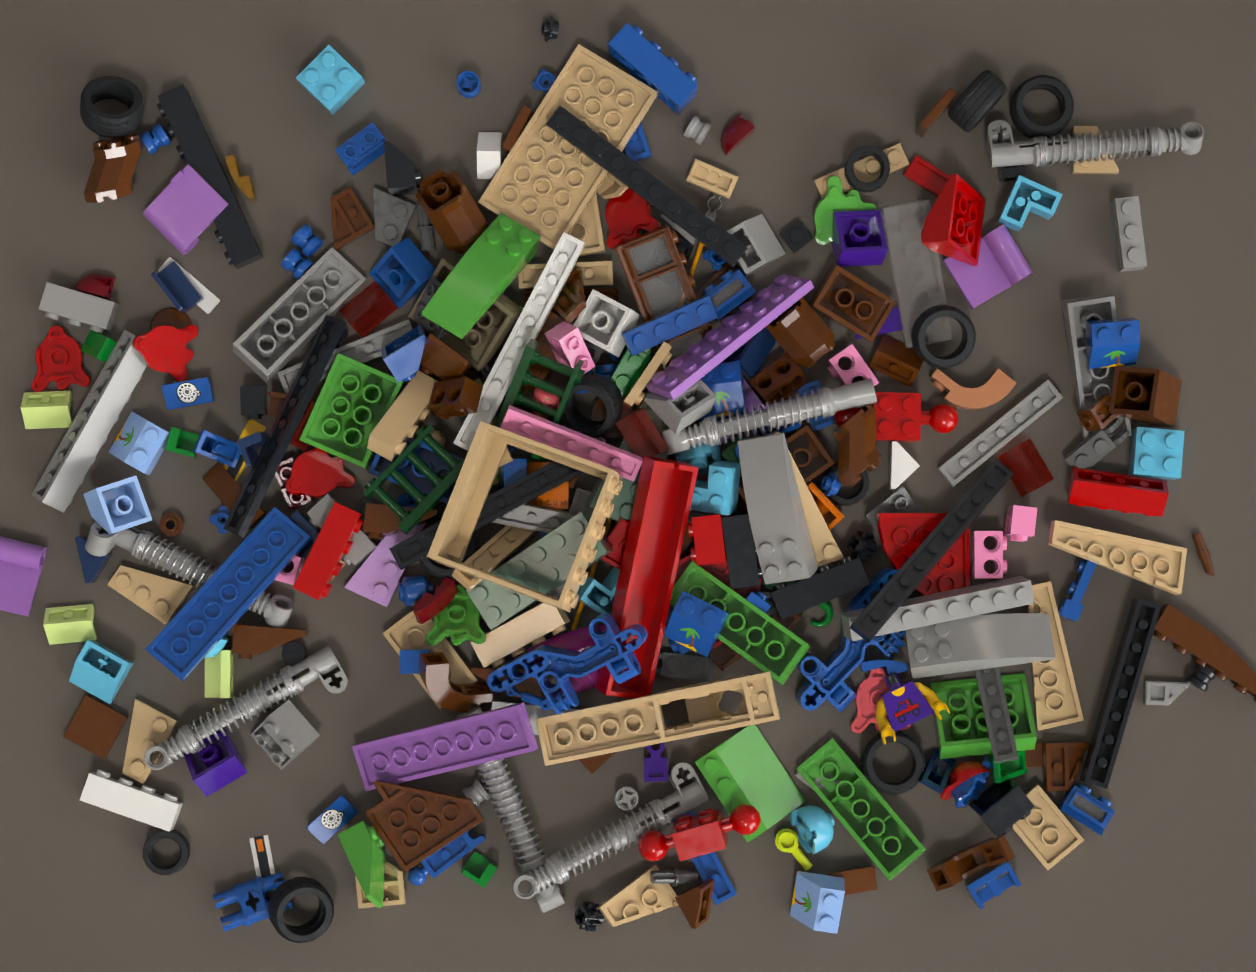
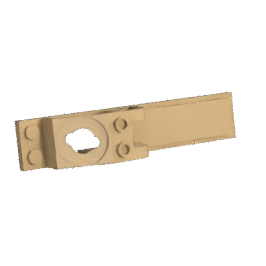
M768 671L754 675L747 674L677 687L644 697L565 712L560 715L536 718L544 763L545 766L780 720V714L771 672ZM727 690L740 692L743 696V701L740 703V708L736 713L723 712L719 709L718 704L723 693ZM685 699L689 722L665 728L661 705Z

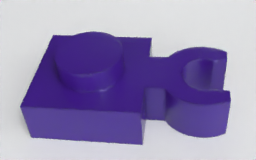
M660 743L658 750H653L651 745L647 746L651 757H644V782L668 781V757H661L665 747L664 743Z

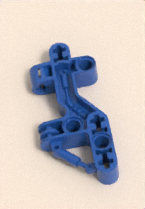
M891 567L881 569L870 580V584L865 586L847 604L845 612L866 608L862 602L869 605L871 602L870 594L876 590L879 593L882 590L879 584L884 587L889 582L887 577L889 575L893 577L897 570ZM842 626L840 645L824 663L814 655L806 652L796 666L798 671L807 679L796 692L797 703L804 709L812 711L827 700L841 713L857 696L843 681L864 660L866 647L873 644L884 656L892 660L893 657L891 655L899 652L897 648L905 646L900 639L906 631L890 633L887 639L885 638L887 634L875 636L868 643L864 639L849 640L844 636ZM812 659V668L804 670L803 665L805 661ZM814 686H815L818 690H820L819 693H817L816 690L813 689ZM807 694L812 698L810 702L805 698Z
M600 614L589 624V633L595 642L594 645L583 651L546 645L538 646L494 670L487 678L488 687L494 692L506 690L508 696H518L522 701L539 706L543 710L553 708L560 715L563 713V709L569 710L571 705L574 707L579 705L578 697L570 683L569 677L582 678L605 665L618 684L640 674L641 667L633 651L646 641L647 630L640 624H633L620 631L611 615ZM598 621L605 623L607 631H601L598 628ZM631 635L638 636V639H633L626 643V639ZM538 656L544 657V660L533 663V660ZM517 664H521L525 668V674L517 670ZM508 673L509 677L504 681L498 680V678ZM549 674L555 676L557 684L549 681ZM529 677H534L546 698L525 691L524 693L518 692L514 685ZM559 687H561L562 691H559V692L556 694L555 691H556Z

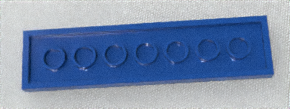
M274 507L145 650L183 682L310 541L311 537Z

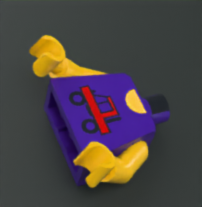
M896 672L884 677L889 690L880 694L881 699L877 702L875 715L883 744H886L885 737L891 736L895 742L896 731L934 712L939 720H942L939 714L941 710H947L950 714L947 704L943 703L933 690L922 683H914L910 680L902 684Z

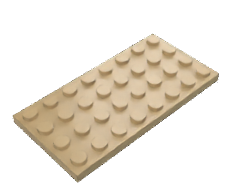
M578 44L478 203L498 216L503 213L540 235V242L554 250L563 232L571 233L608 172L547 127L546 123L558 107L562 106L622 152L658 96V92Z

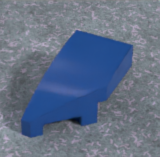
M887 659L865 660L859 664L862 672L885 667L886 674L891 675L895 672L899 673L908 670L906 663Z

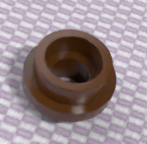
M175 513L165 514L159 523L160 530L166 536H177L183 530V520ZM170 520L175 522L173 529L167 527V523Z

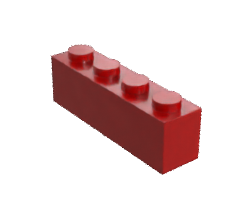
M1076 467L1072 468L1067 488L1068 504H1074L1079 507H1096L1101 510H1117L1123 513H1138L1150 517H1163L1169 495L1167 480Z
M334 502L292 588L316 600L328 597L333 586L330 584L333 575L337 577L343 566L340 561L344 554H349L354 543L351 539L354 533L358 534L364 524V521L361 520L362 514L338 502Z

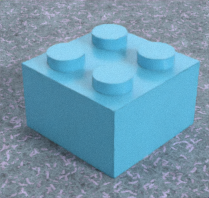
M330 45L296 77L299 84L332 116L365 84L363 77Z
M1146 427L1133 428L1131 432L1128 475L1171 480L1180 479L1185 431Z

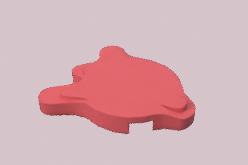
M883 668L870 670L868 677L857 688V696L855 698L857 714L850 726L851 730L855 733H861L870 723H875L876 730L880 732L875 719L878 700L881 699L880 694L889 690L884 680V677L887 675ZM910 725L902 728L901 730H907L910 727Z

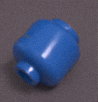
M424 575L405 576L402 582L398 583L399 600L403 601L406 606H414L416 601L421 599L425 592L433 595V585L427 582V578Z

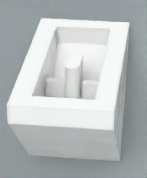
M478 132L477 179L492 180L501 167L502 132Z
M897 441L890 443L889 490H895L920 467Z

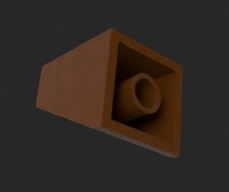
M1116 366L1108 413L1150 425L1175 427L1182 380L1161 369Z

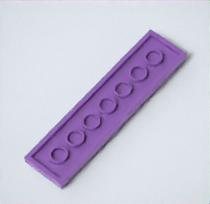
M787 274L776 277L774 283L760 290L757 296L750 302L742 304L739 308L740 310L726 317L716 329L707 332L705 338L691 345L681 357L673 359L666 369L654 374L652 380L646 385L649 392L675 400L814 288L811 280Z
M523 702L357 743L352 746L365 790L369 791L377 789L373 784L376 780L398 784L537 750L538 746Z

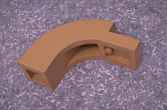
M938 368L930 376V379L933 381L931 383L932 386L940 392L944 390L947 392L942 400L953 407L963 410L987 408L1003 399L1017 384L999 368L994 371L984 385L977 388H965L958 385Z

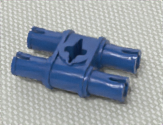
M281 871L263 878L255 876V879L240 884L235 883L232 886L233 888L212 894L214 901L224 898V900L215 903L217 909L235 902L241 905L240 911L220 917L221 924L232 921V923L222 926L224 932L242 925L250 927L253 923L269 918V901L265 899L264 895L266 891L275 889L285 882L284 879L274 882V880L283 877ZM250 892L254 898H259V902L256 903V910L252 905H247V901L250 899ZM292 902L287 903L284 911L293 908Z

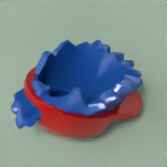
M985 757L982 763L977 761L959 763L951 771L949 776L950 786L943 790L940 798L945 801L954 797L956 808H966L970 799L977 800L979 798V790H986L983 783L986 782L985 778H988L990 774L991 762H989L988 758Z

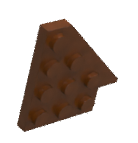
M376 780L373 784L384 800L365 812V815L404 873L484 820V817L470 798L382 780Z

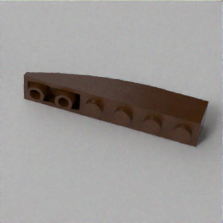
M1164 604L1159 612L1153 636L1164 643L1168 640L1174 644V650L1184 656L1188 653L1194 657V663L1205 668L1208 666L1214 670L1213 673L1217 678L1224 682L1226 679L1233 682L1234 689L1244 695L1248 692L1254 696L1253 701L1256 702V674L1246 662L1211 631L1171 605Z

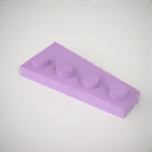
M427 522L415 526L407 535L401 531L391 536H385L344 588L388 607L406 569L400 570L389 548L419 533Z

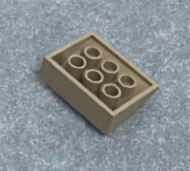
M456 257L442 258L432 276L443 283L460 260ZM425 288L408 315L412 320H414L419 325L420 323L413 317V315L424 294ZM502 293L463 339L449 332L448 335H445L444 338L440 337L439 340L469 361L471 366L477 371H481L508 339L523 309Z

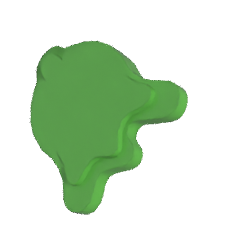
M830 176L827 180V192L818 202L813 213L815 241L820 245L832 242L834 212L877 210L876 206L870 202H862L858 191L855 189H851L847 194H843L841 180L837 176Z
M455 585L458 593L440 613L433 617L434 625L425 637L428 645L435 646L445 637H450L452 644L455 646L460 645L466 640L476 644L485 642L486 635L479 625L481 614L463 586Z

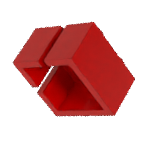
M721 514L692 517V523H688L689 537H694L695 547H690L691 559L697 562V566L727 562Z

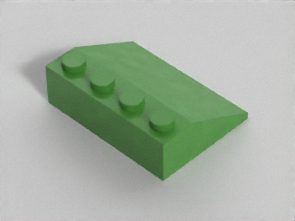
M338 353L299 440L368 470L375 452L367 448L369 435L401 394L405 383L403 381L398 383L395 377Z
M1025 673L1002 675L1001 679L1017 751L1035 750L1037 735ZM977 679L930 683L931 690L934 691L943 703L947 704L950 710V714L947 710L939 712L942 720H939L934 712L940 759L993 754Z
M756 725L746 726L694 760L729 815H731L735 807L741 804L752 805L759 811L761 816L759 828L750 835H743L747 843L806 802Z

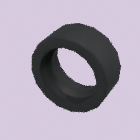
M871 145L861 146L853 150L848 156L844 167L845 178L855 190L873 192L881 188L888 179L890 172L889 159L877 147ZM866 155L875 157L881 165L880 176L875 181L869 183L857 179L853 171L855 161Z
M838 462L829 468L826 475L830 471L833 474L838 473ZM864 471L860 475L862 480H860V488L855 495L842 497L836 494L835 496L830 495L829 499L843 506L858 503L868 492L870 482L868 473Z
M161 830L152 834L146 840L143 847V860L146 866L153 873L159 875H171L180 871L187 864L190 857V845L187 839L175 830L170 832ZM170 838L179 845L180 857L175 864L162 866L155 861L153 847L160 839Z

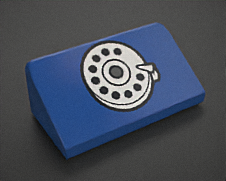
M209 377L162 385L167 410L214 402L211 379Z
M342 794L306 828L324 844L359 811Z

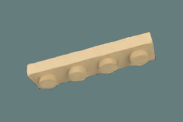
M900 143L883 150L890 162L889 174L909 166L908 159ZM869 156L855 162L853 171L857 179L869 183L875 181L880 176L881 165L875 157ZM844 167L814 180L821 199L827 192V180L830 176H837L841 180L843 194L854 189L845 178Z
M612 261L575 263L582 271L584 287L613 286ZM527 264L518 274L519 289H534L546 264Z
M506 525L463 563L491 573L534 536L535 531ZM456 569L452 574L468 591L472 590L482 581L480 578Z

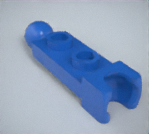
M1086 559L1079 561L1076 572L1079 574L1076 581L1072 580L1068 587L1067 594H1070L1069 598L1062 600L1058 610L1060 616L1071 621H1078L1084 607L1080 603L1097 565L1096 563Z
M468 830L421 861L422 867L412 868L408 873L409 882L412 885L420 886L426 881L428 874L433 879L482 843L486 839L485 835L481 834L473 838Z

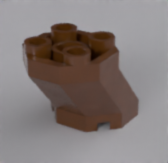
M139 134L111 138L109 141L99 140L93 142L95 160L84 190L85 201L99 203L104 202L103 198L114 200L132 194V190H134L132 178L143 148L142 139Z
M436 170L421 180L420 192L417 191L416 198L447 249L455 251L457 254H463L470 249L489 225L457 172L450 171L451 173H445L444 170Z
M803 297L765 327L798 366L812 367L819 358L835 347L833 342L835 335Z
M871 404L866 406L868 410L866 413L862 409L840 427L842 431L840 434L837 431L833 433V436L839 442L838 480L844 487L849 484L852 488L862 480L860 475L865 470L871 472L881 464L878 459L882 456L876 450V410Z

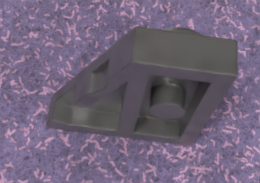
M374 188L375 239L392 247L402 241L417 207Z

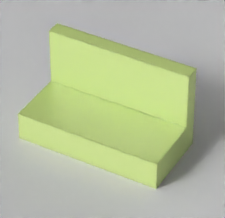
M71 391L25 392L20 407L25 429L69 428L73 422L70 412L72 403Z
M93 604L46 608L43 626L49 645L97 640L93 625L95 612Z
M221 650L216 656L205 658V698H233L234 653H232V650Z

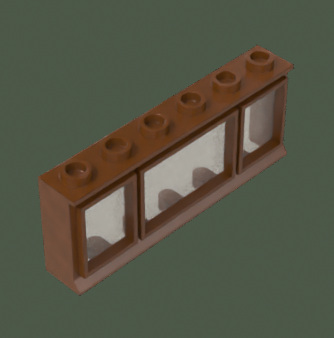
M667 225L614 245L644 323L700 298V295L695 296L692 287L696 286L692 274H687L684 265L687 264L683 251L678 252L675 243L679 242L674 229L670 230ZM710 321L665 341L672 346L669 352L673 355L665 366L660 364L662 370L666 369L673 359L681 357L686 353L691 345L705 338L707 332L713 330ZM663 343L654 346L655 354Z

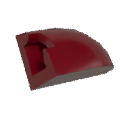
M738 114L722 131L720 141L725 155L729 154L755 130V126L748 119L745 121L742 114Z
M91 273L83 276L76 283L74 290L110 300L116 277L101 273Z

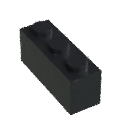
M748 513L722 516L731 589L760 585L759 579L764 578L761 566L757 565L756 561L757 551Z

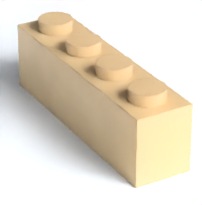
M418 370L416 376L410 380L369 435L367 448L391 462L397 454L401 455L407 446L406 442L408 439L415 437L414 435L419 430V424L421 422L425 423L429 418L431 410L428 409L434 382L438 381Z
M542 603L485 634L486 640L484 643L476 644L471 642V645L484 668L489 665L495 668L505 662L504 657L511 654L512 657L523 653L525 651L524 646L529 643L535 646L546 640L544 635L552 632L554 636L565 630L564 624L570 622V619L564 610Z

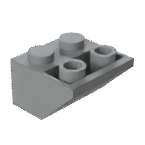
M763 214L743 221L727 231L748 247L747 251L737 262L745 278L786 255Z
M700 379L675 400L652 393L644 401L676 434L709 413L716 395Z
M290 700L272 712L250 734L280 770L284 769L320 736Z

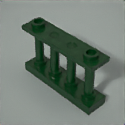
M531 338L525 346L495 426L500 428L509 405L513 407L525 406L554 419V423L560 424L575 383L579 384L585 370L581 369L584 361L579 360L575 367L572 368L540 354L541 351L537 350L540 342ZM538 363L570 377L566 389L533 376L532 372L529 371L531 364L535 365ZM530 384L562 398L558 410L524 396V393L521 392L523 385L527 386Z
M431 424L427 428L425 426L421 427L414 435L416 439L377 479L373 477L364 487L366 491L363 494L368 499L375 494L400 518L398 520L400 522L398 527L406 535L456 484L465 461V457L462 460H456L431 436L435 431ZM423 443L429 446L450 466L449 470L451 472L445 478L443 476L439 477L414 453ZM406 460H409L433 483L432 487L434 489L428 495L426 493L422 494L397 470ZM390 477L416 500L415 504L417 507L412 512L409 510L406 512L381 488Z

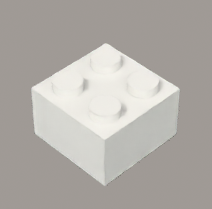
M593 289L586 301V308L579 314L573 326L578 327L583 339L619 357L626 345L621 333L634 328L641 315Z

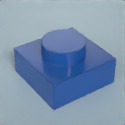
M758 590L755 594L752 591H748L744 597L764 613L771 607L766 602L769 598Z

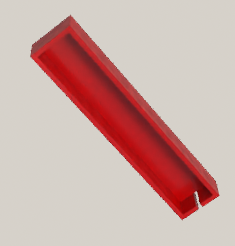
M644 456L611 616L614 618L620 631L633 624H640L647 630L648 635L646 641L633 651L641 667L640 674L618 684L606 665L599 668L595 688L607 696L634 699L651 695L698 473V467L688 462L665 460L650 456ZM631 635L626 639V643L633 639H638V636Z

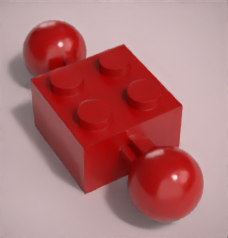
M875 392L877 402L871 404L876 410V442L918 443L920 441L921 425H930L935 432L945 434L954 430L958 424V413L949 404L941 403L935 405L930 411H921V393ZM850 408L835 412L833 418L837 427L840 428L862 408Z
M741 804L735 807L730 817L726 818L722 817L720 809H704L700 811V815L691 817L688 814L678 817L670 834L664 835L655 830L644 833L639 839L638 850L644 859L659 861L665 857L668 849L675 847L679 860L684 861L726 849L728 841L727 832L735 830L741 835L754 833L760 826L761 816L759 811L749 804Z

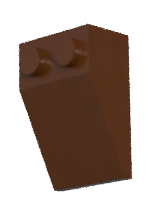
M832 265L808 304L814 311L872 343L896 301L840 266Z
M430 333L424 345L420 370L429 377L434 374L440 381L468 377L473 371L470 362Z

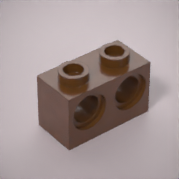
M785 353L780 358L775 359L764 370L758 372L749 380V383L766 405L767 401L769 404H773L774 399L777 402H780L781 398L785 400L789 395H792L808 383L800 367Z
M468 377L434 382L428 409L435 412L436 416L442 419L476 413L483 386Z

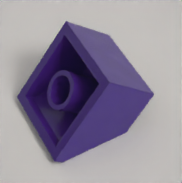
M880 210L833 213L832 248L836 265L840 267L882 265L888 247Z
M225 728L223 730L226 736L219 730L216 732L219 740L212 734L209 736L212 744L205 738L203 742L206 748L202 746V750L195 754L184 753L191 777L206 797L248 773L240 753Z

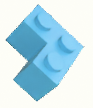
M1019 175L1014 181L996 223L1005 224L1006 227L1018 232L1022 228L1029 212L1049 220L1054 215L1063 194Z
M717 460L709 465L708 482L696 480L690 510L728 516L736 511L740 463Z
M613 567L602 584L587 576L585 584L583 586L580 585L577 592L579 600L599 615L603 613L611 615L620 570Z

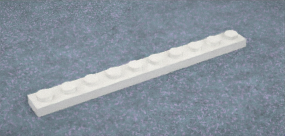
M563 232L483 385L477 412L468 414L453 442L455 445L469 451L480 421L490 425L494 421L506 398L526 344L531 338L536 340L579 258L585 242Z

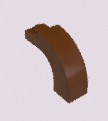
M443 652L419 655L421 679L431 697L440 706L455 712H468L469 704L480 705L485 702H492L493 693L486 682L455 684L449 681L450 663Z
M1004 835L997 838L991 837L941 860L928 868L927 872L936 891H940L956 885L983 869L1009 861L1015 856Z

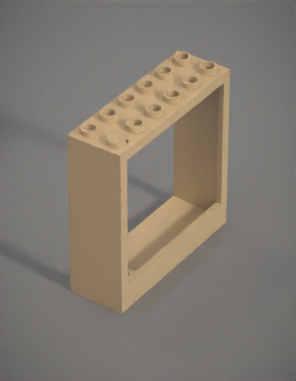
M480 421L427 557L440 564L570 613L571 608H575L578 603L579 595L577 592L580 585L583 586L588 576V572H586L589 562L592 563L595 559L597 550L594 548L596 543L604 536L606 527L603 525L606 517L610 518L614 510L613 499L615 495H619L623 486L622 477L615 470ZM507 445L605 480L559 599L462 563Z

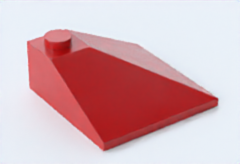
M958 174L951 175L924 221V229L921 231V240L931 251L972 266H978L986 199Z

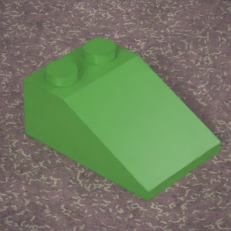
M362 821L337 835L365 897L377 908L383 907L385 852L382 846L385 843L379 834L376 833L373 826L369 827Z

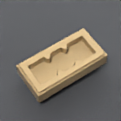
M695 159L686 182L730 199L739 177Z

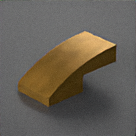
M234 154L225 156L228 169L237 186L252 203L257 202L251 177L249 175L241 176L238 159Z

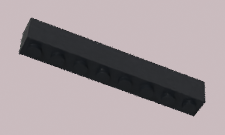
M182 84L158 95L160 103L157 104V107L162 117L167 116L170 124L166 126L171 137L177 138L179 145L176 146V149L181 159L186 158L187 163L229 203L213 221L218 229L214 231L219 243H224L227 249L224 255L229 265L234 264L239 269L263 258L187 88Z
M1134 598L1132 601L1080 781L1105 789L1108 788L1161 609L1159 604L1139 598Z

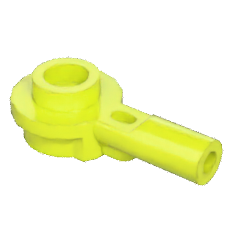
M788 828L778 831L775 836L777 848L782 852L791 853L805 871L809 870L813 864L799 849L797 834Z

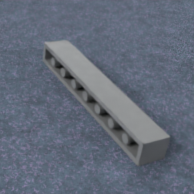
M126 330L123 331L32 493V496L63 513L72 503L74 494L83 483L90 466L95 462L96 455L101 446L106 442L110 430L118 421L119 414L130 400L131 393L136 384L141 380L147 366L144 358L133 348L132 342L136 336Z
M1017 576L906 599L875 636L1033 604L1031 580L1023 576ZM865 608L841 613L844 636L851 641L863 639L850 629V626Z

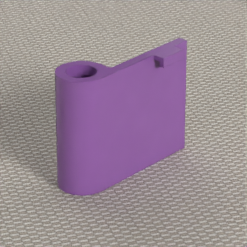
M188 164L172 178L171 183L146 208L143 216L182 255H185L197 245L200 234L229 203Z
M1005 224L981 238L978 266H972L950 257L943 260L971 309L1034 273Z
M0 536L1 611L29 617L46 559V547Z

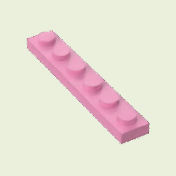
M510 405L500 425L501 429L613 469L621 477L633 482L643 462V457Z

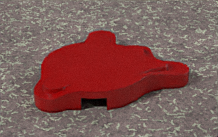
M629 188L620 197L611 198L607 204L605 216L609 227V236L606 245L612 250H615L614 245L639 236V231L642 229L649 232L660 227V223L650 213V204Z
M157 325L149 332L136 336L133 339L132 345L139 352L140 356L144 358L150 369L158 372H167L177 382L187 381L186 365L193 358L194 354L192 350L187 349L186 344L198 335V328L195 325H187L180 329L167 325Z
M61 326L51 327L48 335L44 338L45 340L37 347L35 353L37 375L31 384V388L36 392H42L52 381L56 382L59 390H65L71 384L88 387L91 384V378L83 368L84 357L81 346L75 339L67 335Z
M315 447L310 451L304 452L294 461L290 478L285 488L291 495L305 494L314 498H320L330 493L333 489H349L353 487L355 478L344 471L343 459L337 456L332 458L328 452Z

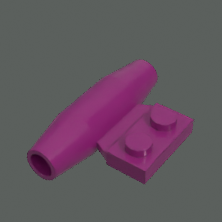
M605 623L597 624L601 631H607ZM588 625L553 636L527 649L526 652L541 645L583 651L594 645L595 642L589 633ZM538 656L533 660V663L544 660V657ZM599 669L582 678L569 677L575 693L596 687Z

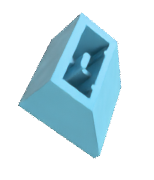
M87 640L75 661L69 682L111 704L134 662L95 640Z

